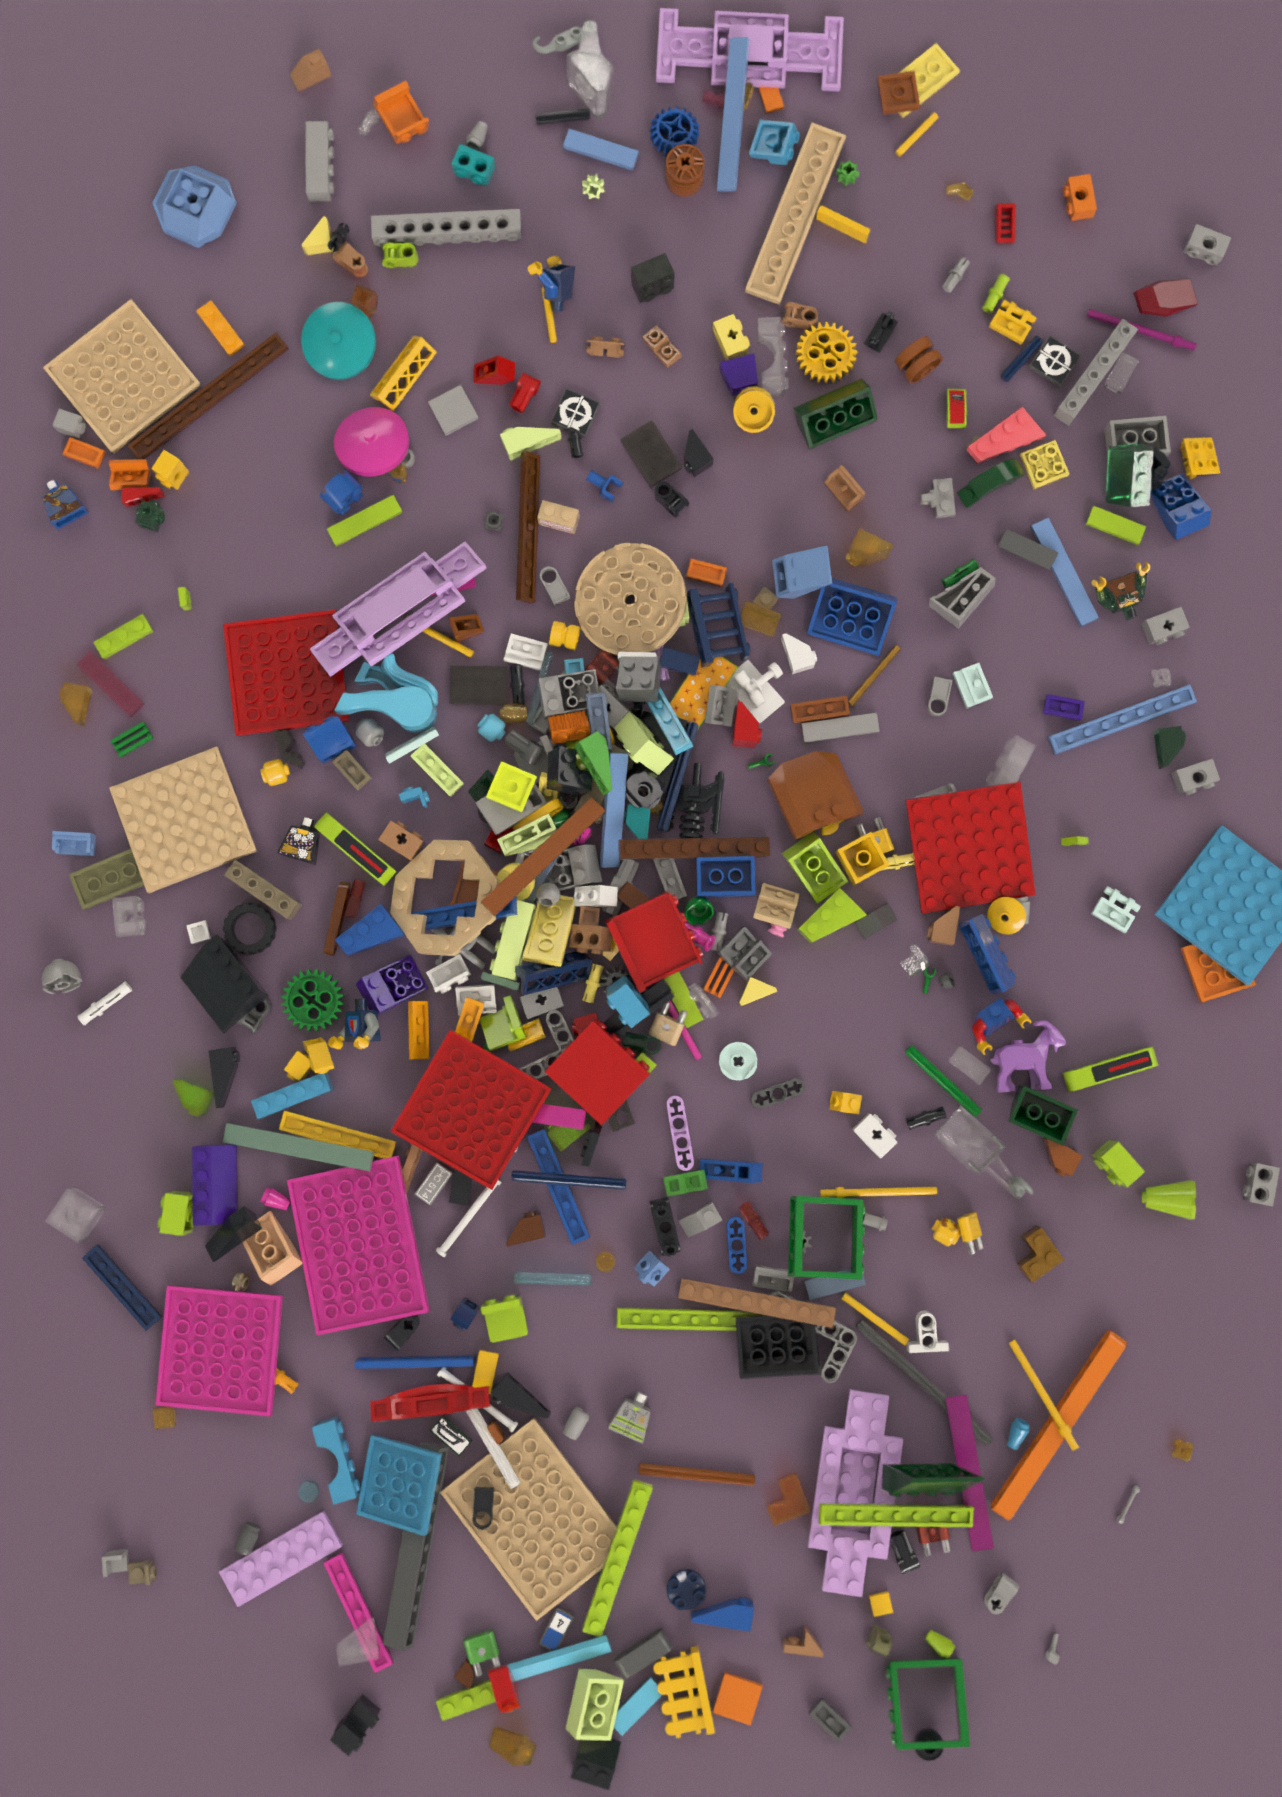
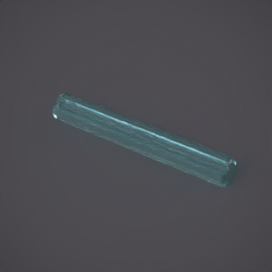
M516 1272L514 1282L516 1284L590 1286L591 1275Z

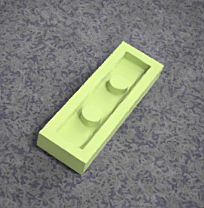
M426 744L421 745L411 755V758L450 797L464 785Z

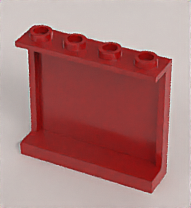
M669 891L605 920L639 993L645 991V987L698 962L702 964V951L699 946L695 947L693 943L695 936L691 929L687 930L684 923L688 921L683 911L679 913L676 907L679 905L675 894L671 895Z
M593 1019L559 1057L545 1069V1073L599 1124L603 1125L650 1075L648 1070L650 1067L643 1060L639 1062L634 1057L636 1055L635 1052L628 1046L624 1048L620 1044L621 1039L616 1034L612 1033L610 1035L605 1030L607 1026L601 1020L596 1021Z

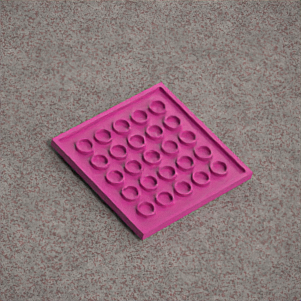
M168 1285L156 1405L271 1416L273 1413L283 1295Z

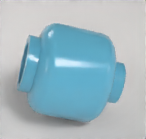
M486 714L477 725L479 727V734L490 742H493L495 739L500 741L506 733L503 730L505 722L495 714H490L489 716Z

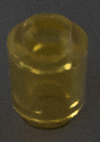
M504 704V708H500V719H504L505 723H522V721H527V705Z

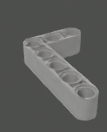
M552 1010L546 1015V1022L559 1050L520 1068V1070L537 1080L547 1075L545 1069L549 1066V1059L551 1057L558 1058L574 1041V1037L563 1014L557 1010ZM556 1013L560 1016V1022L554 1025L550 1022V1016ZM561 1031L568 1033V1039L565 1042H561L558 1039V1034ZM534 1065L541 1067L542 1071L539 1076H534L531 1073V1068Z
M774 1290L769 1294L797 1300L779 1290ZM837 1320L834 1321L835 1327L832 1332H826L825 1326L816 1325L818 1333L833 1340L820 1366L821 1376L828 1383H833L839 1378L857 1341L855 1332ZM850 1332L852 1334L851 1340L843 1341V1334ZM837 1350L843 1351V1356L840 1359L833 1358V1354ZM827 1368L834 1369V1374L831 1377L824 1375Z

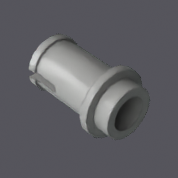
M865 1212L863 1218L864 1225L877 1228L880 1232L881 1230L885 1231L888 1220L884 1216L881 1218Z

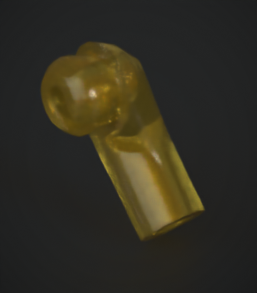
M965 183L946 186L947 195L958 194L965 200L973 197V190Z

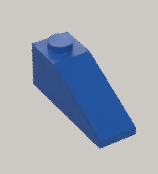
M700 1159V1170L705 1171L706 1179L745 1183L762 1182L763 1163Z
M746 1597L733 1598L691 1612V1622L751 1632L754 1604Z

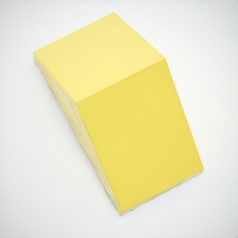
M323 216L302 243V248L307 255L333 252V248L332 250L328 248V242L331 240V229L325 216Z
M750 977L739 1004L743 1006L777 992V989Z

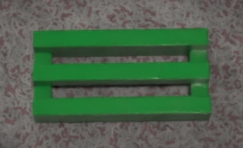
M141 722L110 740V742L114 745L119 757L122 758L154 738L145 722ZM144 729V730L140 731L139 733L135 734L134 736H132V737L128 738L127 740L123 741L122 743L117 744V743H119L120 741H122V740L126 739L127 737L131 736L132 734L138 732L139 730ZM147 734V737L136 742L135 744L124 749L123 751L121 750V748H123L124 746L128 745L129 743H132L141 736Z

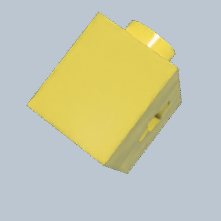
M734 314L713 322L712 330L726 361L748 354L749 340L747 336H743L741 331L743 330L742 324L739 319L736 320Z

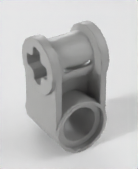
M1001 1572L984 1596V1603L993 1614L1002 1613L1010 1600L1018 1592L1019 1584ZM992 1600L997 1601L998 1604H997V1605L992 1604L991 1601H992Z

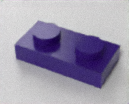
M1047 694L1042 714L1080 721L1082 720L1085 701Z

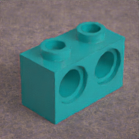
M462 144L459 145L451 163L453 173L456 176L468 178L477 185L482 184L485 186L488 185L496 167L494 157ZM462 162H468L466 165H461ZM479 169H485L483 172H478Z

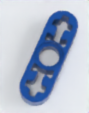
M733 1216L728 1219L726 1224L729 1266L733 1273L742 1274L747 1269L745 1227L740 1217ZM733 1220H737L741 1224V1227H738L737 1230L738 1234L742 1233V1237L733 1236L730 1238V1234H734L733 1227H730V1224H733ZM736 1239L742 1242V1248L738 1251L733 1250L731 1247L732 1241ZM732 1253H743L744 1255L739 1256L740 1262L744 1263V1266H741L740 1270H737L736 1267L733 1266V1264L736 1263V1256L732 1257Z

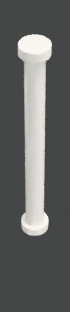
M499 1179L496 1185L494 1186L493 1190L496 1188L497 1185H500L502 1183ZM488 1187L484 1189L442 1246L436 1249L438 1254L443 1257L447 1255V1250L493 1190Z
M442 1367L437 1374L438 1377L442 1376L451 1384L465 1385L446 1370L447 1367ZM490 1404L491 1407L483 1408L508 1427V1431L511 1433L517 1427V1421L513 1422L493 1405Z

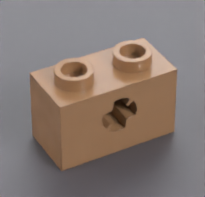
M390 821L378 840L412 861L425 844L421 840L423 836L415 831L412 833L405 830L407 826L399 821L396 823ZM405 835V839L407 840L406 843L402 842V844H400L401 841L399 840V838L401 836L404 838Z

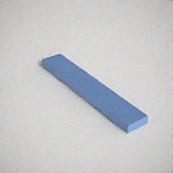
M1046 518L1032 525L1030 528L1037 542L1058 552L1051 570L1079 626L1082 627L1097 620L1099 617L1050 519Z
M609 753L612 791L605 795L604 800L605 813L603 814L600 867L602 868L620 867L618 840L622 839L628 753Z

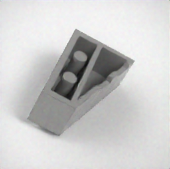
M980 567L962 578L960 582L951 587L949 586L939 595L930 598L929 607L959 629L994 588L996 578Z

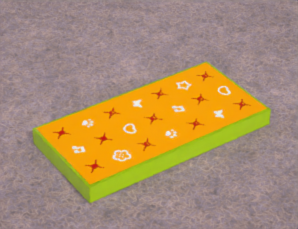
M724 657L714 658L713 663L709 667L702 668L699 660L696 676L688 675L670 702L676 716L687 720V722L697 723L699 729L706 718L710 685L726 687L738 666Z

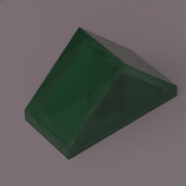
M489 769L485 771L468 791L476 802L487 796L493 782L494 775Z

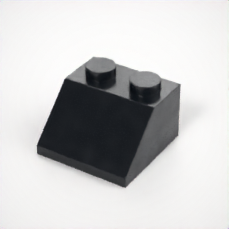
M612 1738L611 1740H580L571 1768L570 1778L609 1790L616 1768L621 1741Z

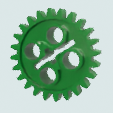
M307 969V975L300 971L299 978L293 975L294 982L287 981L290 987L283 988L287 995L281 996L286 999V1002H283L281 1005L287 1006L283 1013H290L287 1020L294 1019L293 1025L296 1026L300 1023L299 1029L302 1030L307 1026V1031H311L312 1026L315 1031H319L320 1025L323 1029H326V1023L333 1025L331 1019H339L336 1012H343L339 1005H345L344 1002L340 1001V998L345 997V995L339 994V991L343 988L336 987L339 981H331L333 975L330 974L326 977V971H322L319 975V969H315L313 974L310 969ZM313 981L315 983V989L314 991L309 992L307 990V984ZM302 989L307 995L315 997V1001L326 1007L327 1010L324 1011L317 1004L311 1003V1000L302 995L299 990ZM325 993H329L331 1000L325 1004L322 1001V996ZM298 997H302L304 1003L298 1008L295 1001ZM314 1008L319 1011V1016L316 1019H313L310 1015L311 1010Z

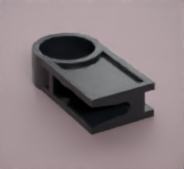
M475 1487L472 1520L477 1529L485 1530L492 1523L494 1487ZM486 1512L490 1516V1522L486 1525L478 1524L475 1518L477 1513Z

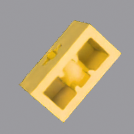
M165 450L162 451L151 468L156 474L155 477L168 489L173 487L178 490L189 473L180 459Z

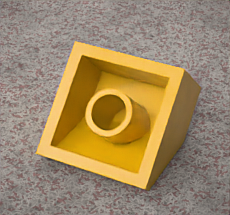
M872 832L835 852L853 886L890 866Z

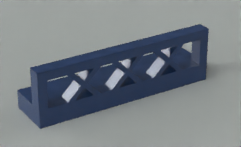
M575 951L564 954L561 967L533 962L515 966V973L522 979L520 993L524 996L587 980L590 975L592 959L586 953ZM581 968H584V974L576 975ZM565 972H570L564 979H559ZM548 976H553L548 983H543ZM536 980L531 987H528V981Z

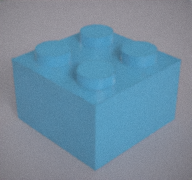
M626 975L607 988L606 997L608 1000L606 1001L613 1010L616 1008L620 1014L618 1017L624 1025L628 1024L632 1028L650 1014L649 1005Z

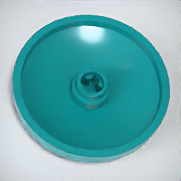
M344 302L327 303L317 308L305 322L301 336L302 350L308 363L318 373L330 379L345 380L359 375L372 361L376 350V333L370 319L356 306Z

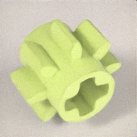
M588 174L587 180H582L583 194L587 193L589 199L592 197L599 199L600 192H605L603 187L604 180H599L597 174L595 176Z

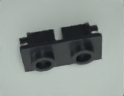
M892 312L880 315L864 342V345L878 353L881 352L898 323L894 319L895 315Z

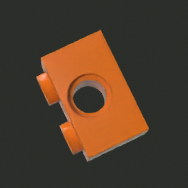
M1091 174L1068 177L1063 186V196L1067 198L1066 212L1068 215L1070 214L1071 221L1093 218L1097 211ZM1075 196L1081 197L1082 200L1077 199Z

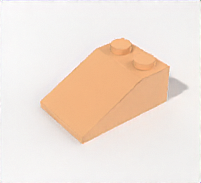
M269 1211L258 1219L262 1229L245 1240L243 1244L260 1279L269 1285H273L303 1263L288 1235L274 1214Z

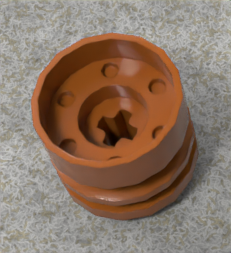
M681 144L671 149L667 155L665 180L671 192L678 196L694 195L703 185L705 160L697 147L690 144Z

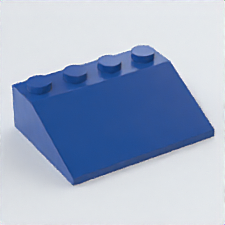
M832 578V584L820 589L807 634L879 656L897 604V597Z
M981 914L959 924L990 993H1001L1016 984L1014 981L1016 979L1012 969H1008L1006 964L1008 960L1005 953L999 950L998 938L995 934L992 935L989 929L991 927L989 919Z

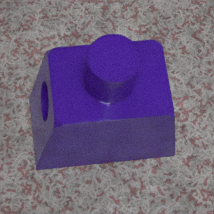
M755 354L720 362L719 371L732 396L738 395L747 387L758 385Z

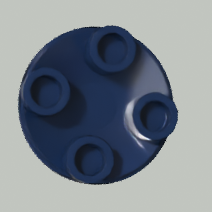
M690 1569L679 1570L669 1579L667 1596L678 1610L693 1609L705 1600L706 1585L702 1576L696 1571Z

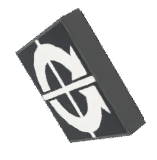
M1049 336L1028 368L1060 388L1081 355L1052 336Z
M566 388L551 420V424L572 433H579L580 436L586 438L600 407V402Z

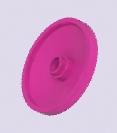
M380 407L364 408L349 415L339 425L334 437V449L340 463L348 471L360 476H379L393 470L403 461L409 449V433L404 421L396 413Z

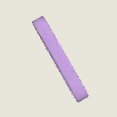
M671 1096L667 1100V1111L676 1163L679 1169L688 1171L694 1165V1158L684 1102L679 1096ZM672 1099L681 1102V1105L678 1106V1112L683 1111V1115L671 1117V1113H675L674 1108L669 1105L673 1102ZM674 1119H683L684 1126L681 1129H676L673 1126ZM679 1137L687 1139V1146L685 1148H679L676 1145ZM689 1149L690 1153H686V1158L690 1159L691 1163H688V1167H684L683 1164H680V1161L683 1160L682 1154L678 1155L677 1151Z

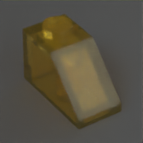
M64 682L59 692L60 701L73 721L80 726H85L92 689L87 686Z
M494 1727L489 1747L511 1765L521 1766L531 1765L536 1744L525 1735Z

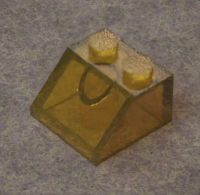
M859 528L845 559L851 565L864 567L887 559L894 545Z

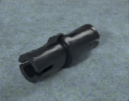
M340 223L337 229L332 232L328 248L332 250L335 247L333 252L338 251L340 246L346 241V235L349 233V226L347 224L343 228L344 223Z
M516 665V668L511 666L512 683H510V688L513 694V705H519V703L524 705L523 688L525 683L522 679V666Z
M942 1106L928 1112L925 1110L922 1111V1114L906 1118V1123L909 1126V1130L923 1125L929 1126L931 1125L930 1123L946 1119L947 1116Z

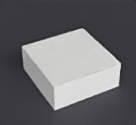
M206 920L186 925L191 944L211 939Z

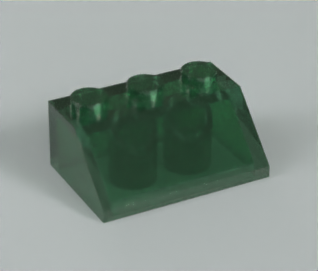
M1147 443L1109 446L1106 503L1126 507L1150 505L1153 449Z

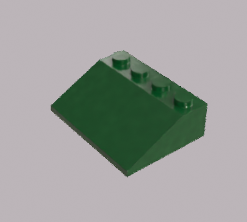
M954 1463L883 1464L882 1489L889 1492L891 1496H901V1493H907L910 1496H919V1493L935 1496L936 1493L954 1495V1492H963L983 1482L984 1477Z

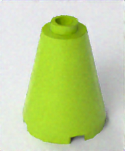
M1188 1180L1147 1187L1146 1192L1142 1191V1203H1145L1146 1208L1195 1220V1181Z

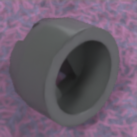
M950 972L940 976L939 982L943 983L941 984L942 988L947 989L955 986L954 977Z

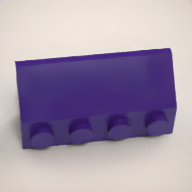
M198 1145L192 1147L193 1226L223 1224L230 1215L238 1211L237 1145Z

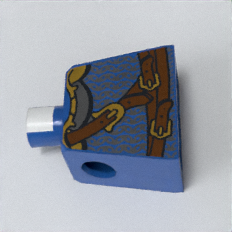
M56 480L46 484L49 493L43 495L42 498L50 522L56 529H60L89 513L87 508L66 484L59 486Z

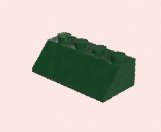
M862 378L794 407L797 424L809 449L878 420L871 388Z

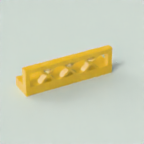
M413 336L376 385L370 396L375 400L381 401L388 409L394 411L437 352L422 337ZM424 346L430 353L425 359H420V351ZM412 362H416V372L409 374V365ZM401 377H406L404 388H398V380ZM389 392H395V400L392 404L385 399Z

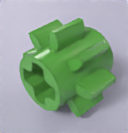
M851 160L846 163L841 162L840 168L836 171V175H840L838 182L844 183L845 186L850 183L855 184L856 178L860 174L859 171H856L858 164L854 165Z

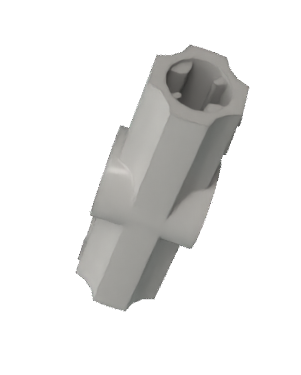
M631 859L623 860L610 886L618 887L619 891L626 881L632 884L639 863ZM617 898L616 907H603L602 911L616 916L622 902Z

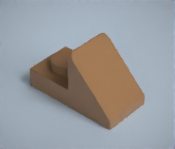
M804 1625L803 1640L794 1636L783 1638L782 1648L784 1653L823 1658L824 1653L821 1645L806 1625Z

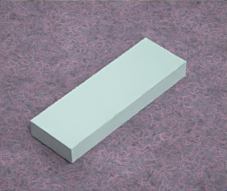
M431 727L385 753V757L391 763L439 736L435 727Z

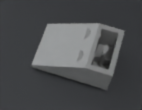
M595 669L539 678L537 681L544 719H548L549 716L552 717L553 715L587 711L586 694L600 693Z
M534 783L522 813L486 798V796L475 804L495 835H498L547 804V801Z
M580 845L563 851L558 856L545 883L555 884L559 891L602 883L596 846Z

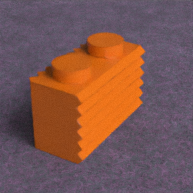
M585 710L548 717L549 731L553 744L583 740L590 736V726Z

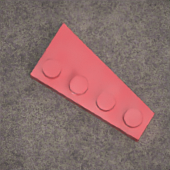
M1021 407L968 446L966 450L980 464L998 457L1002 453L1010 452L1033 441L1044 439L1046 434L1027 411Z

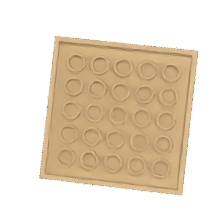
M132 299L43 367L113 455L202 386Z
M218 747L211 748L109 788L147 893H152L257 852Z

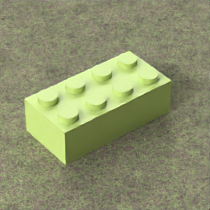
M517 900L518 915L508 916L506 922L502 921L500 927L502 937L501 940H497L495 946L497 956L496 959H492L490 965L492 975L513 981L518 980L519 976L515 973V966L522 965L523 954L536 909L534 904Z

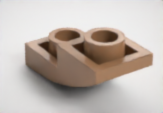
M657 325L642 336L648 347L667 368L682 357L681 352L669 341L668 336Z

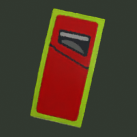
M947 389V428H966V389Z

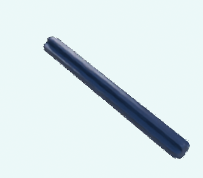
M688 722L685 732L693 745L699 725L695 722ZM692 747L678 755L657 824V829L660 831H668Z
M516 1170L512 1171L511 1180L518 1182L622 1190L626 1189L627 1184L626 1179Z

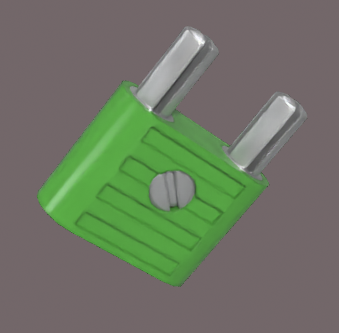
M493 1630L463 1639L470 1665L473 1664L476 1676L482 1675L479 1662L492 1658L494 1668L501 1667L498 1657L500 1652Z

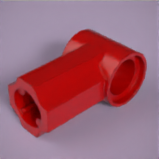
M523 373L519 378L517 389L509 403V407L518 413H524L532 396L537 394L541 381Z

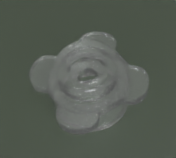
M1168 668L1152 670L1151 676L1153 677V686L1155 688H1159L1162 685H1171L1172 680Z

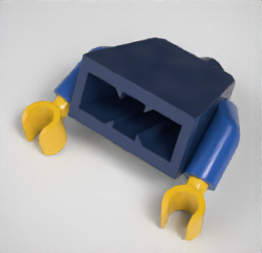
M558 256L547 258L550 267L543 269V271L540 262H534L527 267L528 272L531 275L537 273L538 279L544 285V298L552 301V310L563 311V301L572 297L575 266L561 264V259Z

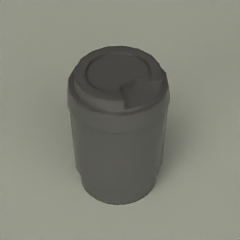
M246 1522L235 1543V1551L243 1555L251 1554L261 1527L253 1522Z

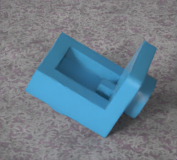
M408 787L402 790L403 793L399 794L403 804L420 798L423 807H428L429 795L427 790L423 791L421 787L415 789Z

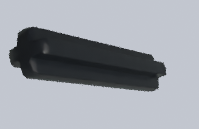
M588 108L536 114V123L538 125L590 119V110Z

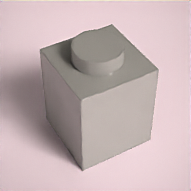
M59 409L53 427L59 433L80 439L81 434L85 432L86 422L80 415Z

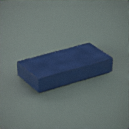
M663 647L660 664L662 668L696 676L700 657Z

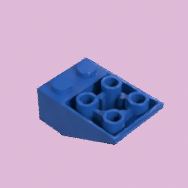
M1182 473L1165 480L1159 488H1153L1148 491L1166 529L1175 540L1210 525L1211 509Z
M338 716L328 717L324 720V723L318 726L312 725L306 729V732L302 733L322 763L341 755L345 750L349 751L357 747L348 727Z

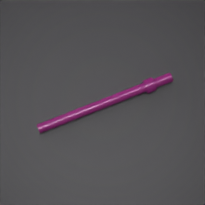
M1089 309L1087 314L1088 317L1116 326L1122 320ZM1127 321L1138 329L1137 333L1171 343V346L1177 348L1183 347L1193 351L1196 348L1197 343L1185 340L1182 336H1172Z

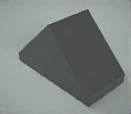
M886 904L855 922L863 938L866 939L898 919L889 904Z

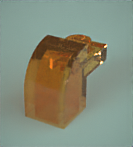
M356 284L350 303L364 312L371 320L372 314L375 315L377 309L378 294L373 290Z

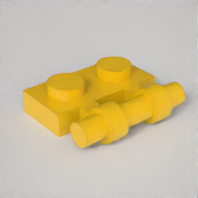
M1004 300L1001 307L1007 311L999 309L989 328L1022 345L1032 327L1026 324V321L1034 324L1037 317L1032 315L1029 310L1025 311L1017 307L1016 303ZM1013 313V314H1015V315L1021 317V320L1017 319L1016 317L1012 316L1011 314Z

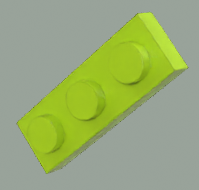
M141 614L93 643L101 657L105 660L154 631L145 615Z
M490 1680L436 1700L442 1721L496 1702Z

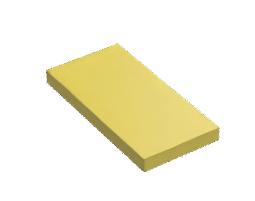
M936 43L899 73L915 71L921 104L958 75L960 70ZM911 111L900 112L899 114L904 118Z
M560 895L557 904L550 907L543 906L537 901L523 954V961L561 967L576 910L574 897Z

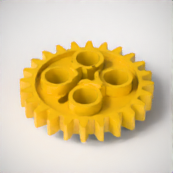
M826 322L825 327L818 323L817 329L812 325L811 332L805 330V336H800L801 342H798V350H796V355L799 356L797 363H801L800 369H806L804 375L811 374L810 380L817 377V383L821 379H824L825 384H827L828 379L835 383L836 377L842 380V374L847 376L849 373L848 369H853L852 363H855L856 358L854 356L857 355V350H853L856 347V343H851L853 336L847 337L848 330L842 332V325L837 329L836 323H833L832 327H829L828 322ZM825 338L828 342L822 343L819 339ZM836 347H840V348H842L844 351H843V352H837V351L835 350V348H836ZM814 353L818 358L813 359L809 355ZM832 363L834 367L829 368L825 364Z

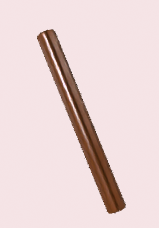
M640 1463L638 1468L640 1475L747 1486L755 1485L754 1474Z

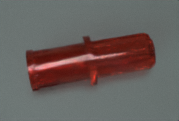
M354 879L350 896L348 895L349 900L345 916L350 918L356 917L360 901H363L361 897L366 882Z
M749 1202L743 1203L739 1209L748 1221L747 1225L752 1227L759 1240L765 1238L764 1235H769V1231H767L760 1220L761 1216L756 1214Z

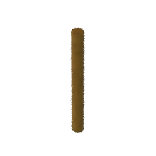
M895 645L848 700L850 706L853 707L899 653L901 648L898 645Z

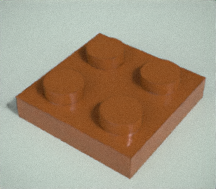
M915 71L878 76L877 83L883 115L920 109Z

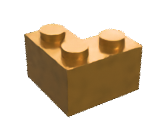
M1036 1225L1021 1236L1032 1253L1018 1262L1017 1265L1025 1277L1032 1283L1064 1261V1258L1042 1227Z

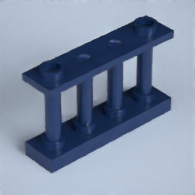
M729 583L725 588L726 592L701 596V594H698L697 588L690 589L687 593V603L702 668L709 667L713 663L714 658L740 654L741 661H745L750 656L751 649L749 643L746 642L737 602L738 591L734 588L733 583ZM728 600L730 610L707 614L702 612V603ZM732 618L734 628L713 632L706 630V621ZM736 636L737 647L718 650L710 648L709 642L711 639Z

